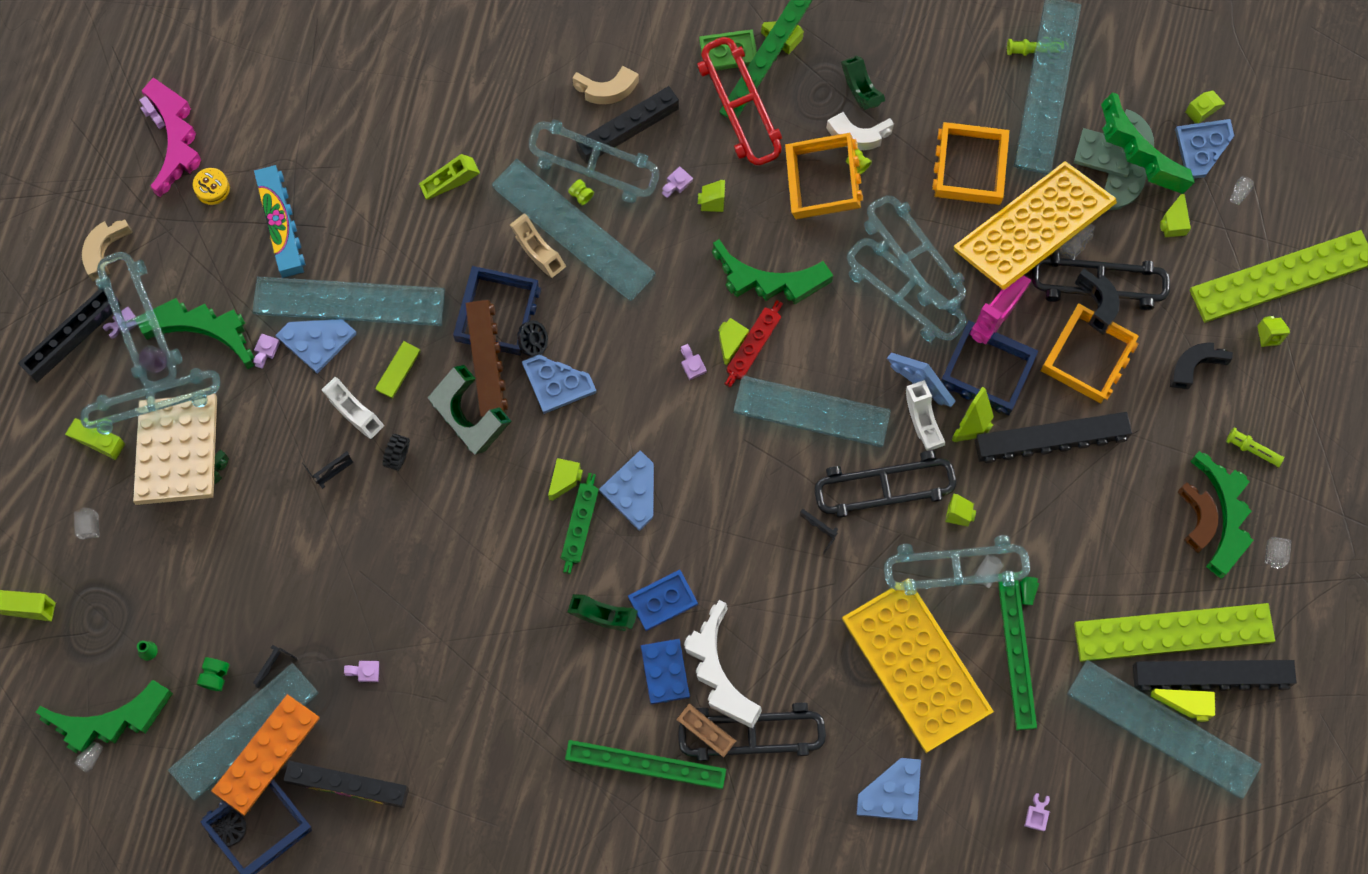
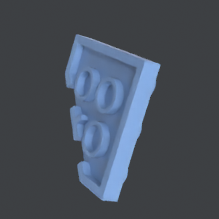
M1230 119L1177 126L1175 129L1183 165L1191 169L1193 179L1202 178L1207 175L1234 137Z
M339 319L288 322L275 336L313 371L318 373L357 333L344 320Z
M894 353L887 357L891 363V368L911 381L912 384L925 380L936 403L950 407L954 404V398L929 364Z
M542 355L522 361L543 414L596 393L592 379L586 372L572 369L568 365L554 362Z
M639 451L599 489V492L639 531L653 519L654 463L643 452Z
M900 758L858 794L856 815L917 821L921 760Z

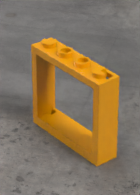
M943 122L942 129H938L937 139L940 140V145H937L935 156H938V162H935L934 173H937V177L933 179L932 190H935V197L1001 205L1004 196L1010 130ZM948 134L999 140L994 191L943 185Z
M851 133L785 144L791 213L795 219L861 208L860 201H863L862 191L859 190L861 176L860 173H857V167L860 164L859 158L855 154L858 144L857 140L853 139ZM848 146L853 199L802 207L797 155Z
M1078 303L1045 361L1041 372L1101 404L1104 398L1108 400L1113 391L1110 389L1113 383L1117 384L1122 375L1119 371L1121 367L1125 369L1129 363L1130 358H1128L1130 352H1135L1138 346L1136 340L1139 336L1114 322L1111 324L1106 333L1127 343V346L1102 391L1094 389L1052 366L1078 319L1080 318L1089 323L1095 313Z

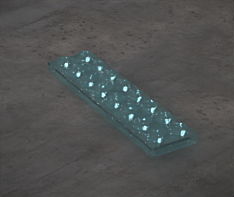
M742 375L733 413L883 447L891 410Z
M293 663L168 769L194 801L222 778L287 694L303 706L319 694Z

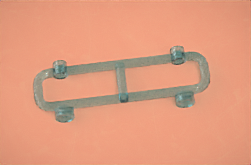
M552 120V123L538 122L533 127L529 138V149L534 155L539 157L537 166L549 170L552 163L558 164L624 190L621 198L631 203L636 202L637 196H650L656 189L659 180V170L655 164L647 161V155L638 153L637 156L567 130L562 128L563 123L558 120ZM547 129L553 134H560L593 147L587 168L538 149L536 141L539 131ZM600 150L634 163L638 167L649 169L652 172V177L648 188L642 190L594 171Z
M883 196L872 202L867 208L869 220L864 222V227L870 235L879 231L923 291L917 294L921 305L925 307L933 303L937 308L947 310L961 303L966 296V289L962 284L965 282L963 275L960 272L954 274L908 213L911 211L907 202L901 204L893 196ZM885 203H891L895 207L897 214L903 217L922 245L905 254L875 215L874 210ZM928 250L949 278L952 287H956L959 294L947 302L940 301L911 263L910 259Z
M864 238L859 240L847 254L848 263L852 267L848 273L849 277L856 283H860L866 278L925 326L920 331L925 340L932 342L936 336L942 340H952L964 329L967 319L965 314L959 309L961 307L960 302L956 299L949 301L887 251L889 246L886 242L880 241L877 243L873 239ZM863 246L872 247L877 255L883 256L910 278L897 294L855 260V255ZM916 284L941 303L950 314L956 315L959 318V323L950 333L940 330L903 300Z
M117 252L104 257L98 263L97 272L99 278L95 279L97 287L100 290L104 289L134 363L135 367L131 368L133 377L135 379L139 378L142 384L149 389H158L170 384L176 377L175 365L182 363L183 360L177 348L169 351L140 278V276L147 274L144 262L141 259L134 262L131 256L124 252ZM120 259L124 260L127 264L146 312L127 321L124 320L112 290L111 281L105 272L107 264ZM148 320L169 370L167 377L154 382L147 378L146 369L140 360L128 328Z
M194 368L188 376L112 398L100 395L97 397V402L83 408L81 411V423L85 428H97L100 434L106 435L112 432V423L188 401H192L195 407H203L207 404V396L214 394L220 388V376L213 370L201 372L200 369ZM212 378L213 385L209 388L155 403L154 393L188 383L199 384L202 382V379ZM143 396L147 397L146 406L89 421V413L94 410L105 411L109 406Z
M1002 535L994 539L995 546L913 553L912 545L902 544L897 547L898 555L891 556L886 560L884 573L885 580L890 588L905 590L906 595H914L917 593L916 589L1001 581H1003V586L1010 587L1015 584V580L1023 579L1030 572V562L1027 551L1023 547L1011 545L1010 537ZM1013 552L1018 553L1021 557L1022 570L1020 572L1004 571L1002 574L962 577L959 557ZM952 558L954 578L923 581L908 579L904 582H896L893 579L892 565L894 563Z

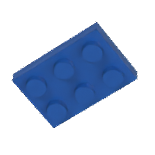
M681 570L628 595L633 608L638 610L637 616L645 631L698 605Z
M680 639L641 645L650 703L657 704L690 698Z

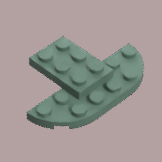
M1126 109L1125 114L1130 122L1154 147L1153 133L1147 122L1137 113ZM1083 128L1073 163L1108 173L1104 190L1114 196L1117 202L1109 210L1121 209L1134 202L1145 184L1147 176L1145 168L1127 162L1124 148L1106 142L1104 133Z

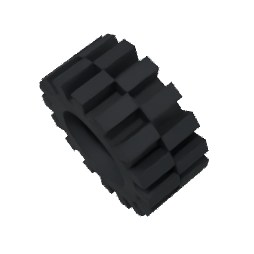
M395 433L390 437L383 456L382 463L384 467L396 471L402 468L410 445L409 438Z

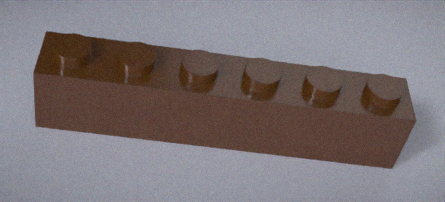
M489 300L465 303L480 416L484 417L489 410L499 407L506 414L505 410H508V402L506 398H503V391L506 388L504 379L501 380L500 372H503L502 361H498L500 344L496 342L495 334H498L497 323H493V315H495L494 304H491Z

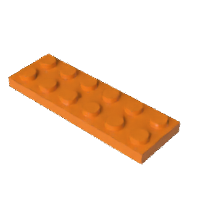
M287 694L211 792L245 816L320 717Z

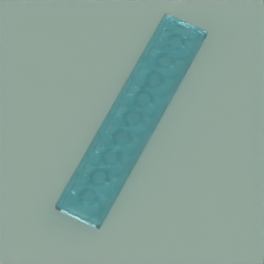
M1044 0L1014 161V167L1046 175L1051 173L1081 4L1065 0Z
M518 159L492 183V187L630 301L655 276V271Z
M257 277L253 314L442 326L445 288Z
M1088 660L1085 661L1067 693L1070 697L1240 799L1245 797L1262 765Z

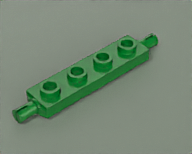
M588 473L586 483H580L560 557L566 561L563 573L571 574L573 564L579 563L581 560L599 488L593 486L596 475H592V473Z

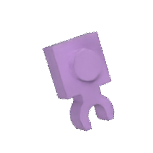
M146 96L141 98L142 107L140 109L146 117L150 116L159 129L166 126Z
M126 307L112 317L115 322L107 323L103 328L105 331L113 329V332L109 334L110 338L113 339L117 337L120 330L125 334L138 324L135 320V315L129 307Z
M1036 793L1033 797L1035 807L1029 806L1024 826L1044 832L1050 812L1044 810V807L1048 805L1050 798L1046 796L1044 803H1041L1038 800L1039 794Z

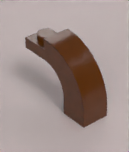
M1186 482L1179 489L1178 493L1195 510L1197 524L1184 541L1199 553L1216 533L1218 511L1214 500L1207 491L1200 495L1195 486L1189 485Z

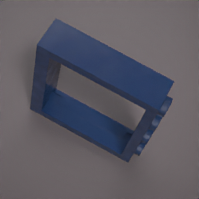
M472 266L453 334L454 340L471 345L470 335L465 334L468 323L465 303L474 301L479 279L531 290L522 324L530 321L531 315H535L537 308L535 300L540 297L541 293L538 280ZM518 341L517 345L499 342L501 352L521 356L522 349L519 348Z
M968 321L941 382L948 391H955L965 399L974 400L980 389L950 377L968 335L971 336L970 332L975 325L974 322ZM994 332L987 344L1027 361L1009 402L987 393L991 408L995 409L999 414L1001 412L1010 415L1038 350Z
M274 779L268 786L300 826L246 868L242 867L211 827L234 808L221 801L219 808L215 811H208L202 818L203 820L200 821L203 828L239 874L259 873L312 831L311 826Z

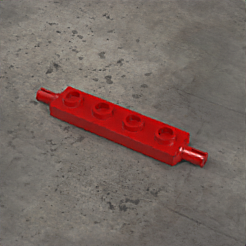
M776 300L772 309L764 308L727 367L726 371L730 376L724 383L726 386L732 387L736 379H744L781 319L778 311L783 306L782 302L779 303Z

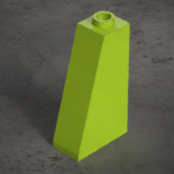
M0 590V615L52 622L56 602L46 594Z

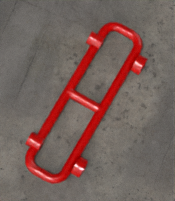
M721 37L709 42L702 49L703 61L697 63V67L702 77L709 74L740 142L734 145L738 158L747 157L749 162L754 165H764L775 160L781 153L782 147L779 140L782 139V135L779 129L774 130L742 57H745L743 48L741 46L737 48L735 42L728 37ZM723 44L729 46L750 92L731 102L709 57L710 50ZM752 100L774 145V151L761 158H756L753 155L733 110Z

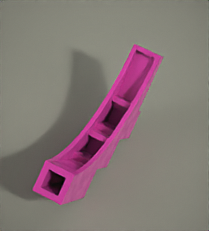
M153 77L143 88L142 93L160 112L167 129L168 146L165 161L160 173L150 186L154 194L161 197L169 191L171 184L181 177L183 170L189 174L196 170L200 165L201 158L195 150L187 146L194 141L196 136L193 127L182 120L190 113L191 108L188 102Z
M1023 275L1005 290L1002 289L990 305L986 303L983 306L977 322L970 332L975 341L987 344L993 333H996L1003 321L1007 319L1031 282L1029 278Z

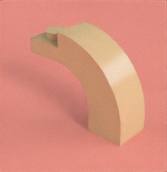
M622 66L612 80L604 83L592 81L577 72L573 76V86L579 92H585V100L595 104H612L621 101L635 89L639 82V74Z
M523 214L510 224L519 244L544 273L553 278L566 267L559 253L549 247L541 238L526 214Z
M126 220L116 221L110 227L104 221L96 226L87 236L82 249V260L86 272L92 281L110 274L104 261V253L112 242L132 233Z

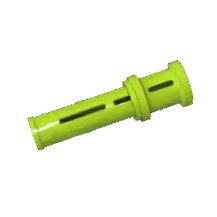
M1008 39L1007 42L1008 55L1023 54V56H1026L1029 53L1062 54L1064 48L1063 42H1029L1027 39L1023 41Z
M1233 427L1226 439L1227 443L1231 442L1240 447L1241 451L1247 450L1276 465V467H1280L1284 460L1283 456L1253 441L1250 435L1246 436ZM1258 449H1260L1261 451H1263V452H1265V453L1271 455L1272 457H1269V456H1267V455L1261 453L1260 451H1258Z

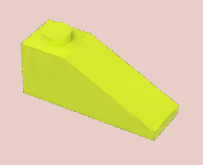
M1154 689L1151 692V697L1190 718H1197L1199 722H1207L1215 716V692Z

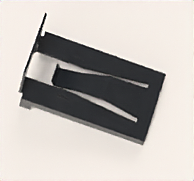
M346 451L313 476L305 465L304 467L316 484H319L323 489L325 488V482L354 462Z
M802 508L800 516L832 538L823 552L824 555L834 542L838 529L835 527L832 530Z
M272 645L271 649H273V652L253 683L259 688L281 652L298 661L297 657L282 648Z

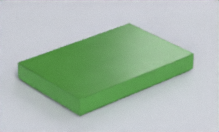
M753 29L699 37L701 53L704 46L713 40L721 37L732 39L737 48L740 46L743 48L745 57H742L746 66H749L757 53ZM723 44L710 50L709 57L715 70L738 68L728 45Z

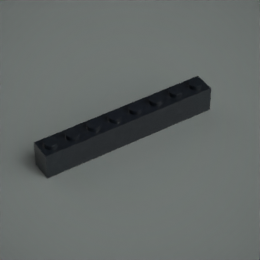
M1121 412L978 434L974 441L979 462L992 463L996 459L1011 460L1015 456L1021 455L1022 457H1030L1034 453L1040 452L1042 455L1059 449L1060 452L1071 450L1072 447L1084 449L1092 444L1103 446L1111 441L1122 443L1131 436L1132 430L1128 413Z
M1295 660L1140 661L1133 664L1134 689H1140L1142 692L1152 691V688L1165 690L1180 688V690L1191 691L1192 688H1199L1200 691H1210L1212 688H1219L1220 691H1228L1231 688L1239 687V690L1246 691L1251 690V687H1258L1259 690H1270L1271 687H1278V690L1291 689L1290 687L1297 683Z

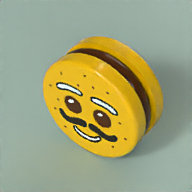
M216 168L201 170L193 180V190L198 199L205 204H219L229 194V182L224 173Z

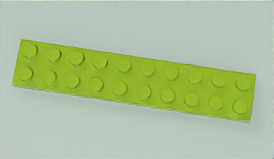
M1362 230L1196 285L1190 288V292L1204 323L1367 268L1368 243Z
M1269 603L1074 623L1080 662L1275 642Z

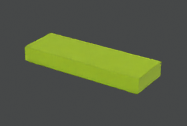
M403 341L375 390L393 399L421 350Z

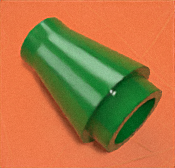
M1022 577L1020 588L1021 603L1023 605H1033L1039 586L1038 578Z
M140 641L137 644L138 655L141 659L148 661L157 655L158 649L155 643Z

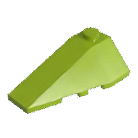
M984 387L981 388L972 401L963 420L959 424L960 428L954 433L952 441L958 442L975 439L978 434L989 433L994 424L991 421L994 416L987 391Z

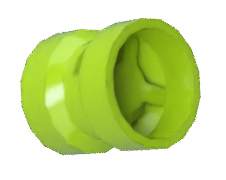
M857 149L855 154L858 156L860 164L857 167V173L862 174L869 168L872 162L865 158L863 153ZM849 157L846 159V163H847L848 165H849Z
M581 179L573 183L568 190L572 197L577 198V202L580 205H585L594 195V191L591 188H587Z

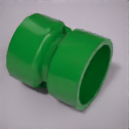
M205 657L202 664L203 673L199 674L196 685L221 692L225 682L223 676L227 675L230 664L218 659Z

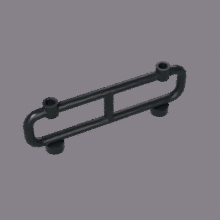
M1053 252L1049 257H1046L1032 268L1031 279L1034 287L1046 292L1045 299L1050 302L1060 301L1061 293L1091 295L1080 287L1041 283L1039 281V268L1042 264H1049L1051 267L1071 266L1097 269L1098 279L1103 275L1105 276V270L1136 272L1143 275H1160L1162 277V292L1160 294L1117 291L1120 299L1139 300V308L1141 310H1153L1155 302L1165 300L1170 292L1169 274L1163 268L1154 267V262L1143 261L1142 265L1066 259L1060 258V253Z
M934 450L920 453L921 461L846 474H842L841 466H833L826 469L827 477L821 478L815 485L816 503L823 513L836 514L837 518H843L848 516L849 511L931 498V502H938L943 500L942 496L951 494L955 490V471L953 465L944 458L936 459ZM935 466H943L947 470L949 484L945 488H934L928 491L891 496L887 474ZM880 476L884 498L850 504H838L832 507L825 505L822 493L824 485Z
M793 703L792 712L761 713L756 722L813 719L817 722L818 739L814 743L757 746L756 727L754 725L753 729L748 727L749 746L732 747L726 755L797 752V756H808L809 751L818 750L825 743L824 719L817 712L808 711V703ZM696 708L715 724L740 723L726 715L709 716V708ZM680 723L678 742L680 750L685 755L697 757V761H708L709 756H721L713 748L690 749L686 742L687 728Z

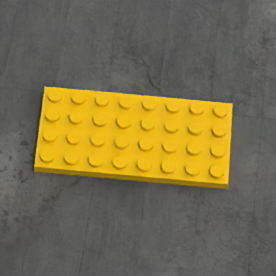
M1064 161L954 245V251L1001 289L1005 290L1117 203L1116 198Z
M909 578L842 617L846 627L925 753H928L994 712Z

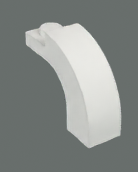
M844 112L829 119L826 128L831 136L851 133L853 139L857 140L859 150H870L881 146L882 138H886L892 133L894 123L889 118L872 128L862 129L854 126Z
M334 377L322 389L333 406L368 438L372 439L384 427L378 417L364 407L338 378Z
M925 380L907 386L906 396L909 412L919 439L922 440L926 451L945 446L944 438L934 418L931 405L932 395Z

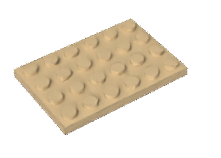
M216 394L139 401L133 499L135 505L213 498L217 414Z

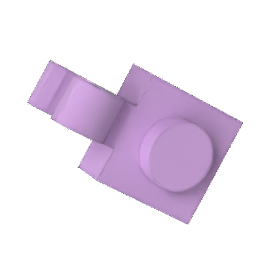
M679 166L667 178L668 183L662 188V194L668 198L675 190L681 193L693 182V178Z
M261 334L254 349L255 353H257L253 361L256 363V367L262 369L267 357L273 359L280 344L279 339Z
M688 344L682 346L681 353L685 360L681 364L689 380L707 373L699 354L693 356Z
M359 661V667L344 666L345 676H358L359 682H379V661Z

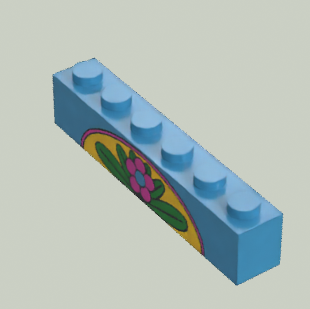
M276 165L254 170L280 275L284 278L303 273V266L306 264L303 254H299L298 249L301 248L300 240L298 237L295 238L294 232H297L295 221L290 219V215H293L291 205L286 203V199L289 197L286 187H282L281 182H284L282 171H278Z

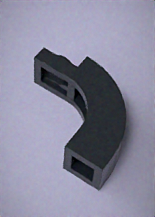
M1083 269L1077 277L1075 284L1095 300L1097 310L1088 324L1104 335L1118 314L1119 296L1113 284L1104 275L1098 279L1092 273Z
M1210 342L1197 344L1189 348L1181 355L1172 369L1170 387L1189 389L1193 384L1194 368L1202 363L1228 365L1232 360L1233 352H1228L1226 349L1214 350V343Z

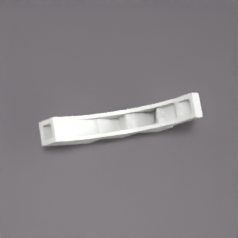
M719 600L717 605L714 604L712 606L708 622L705 621L700 629L701 634L694 631L691 636L688 635L684 643L687 654L704 661L703 663L700 662L696 673L699 681L716 689L712 690L708 697L710 708L753 729L762 712L761 706L748 700L733 687L719 663L717 653L718 628L728 610L726 603Z

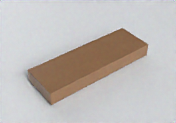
M688 704L677 718V721L723 757H725L736 742L734 738L691 704Z

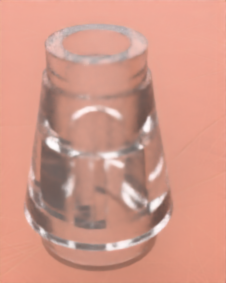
M1245 176L1237 179L1230 201L1240 205L1253 190L1254 181Z
M93 742L76 757L77 760L74 764L87 773L90 769H93L104 748L98 743Z

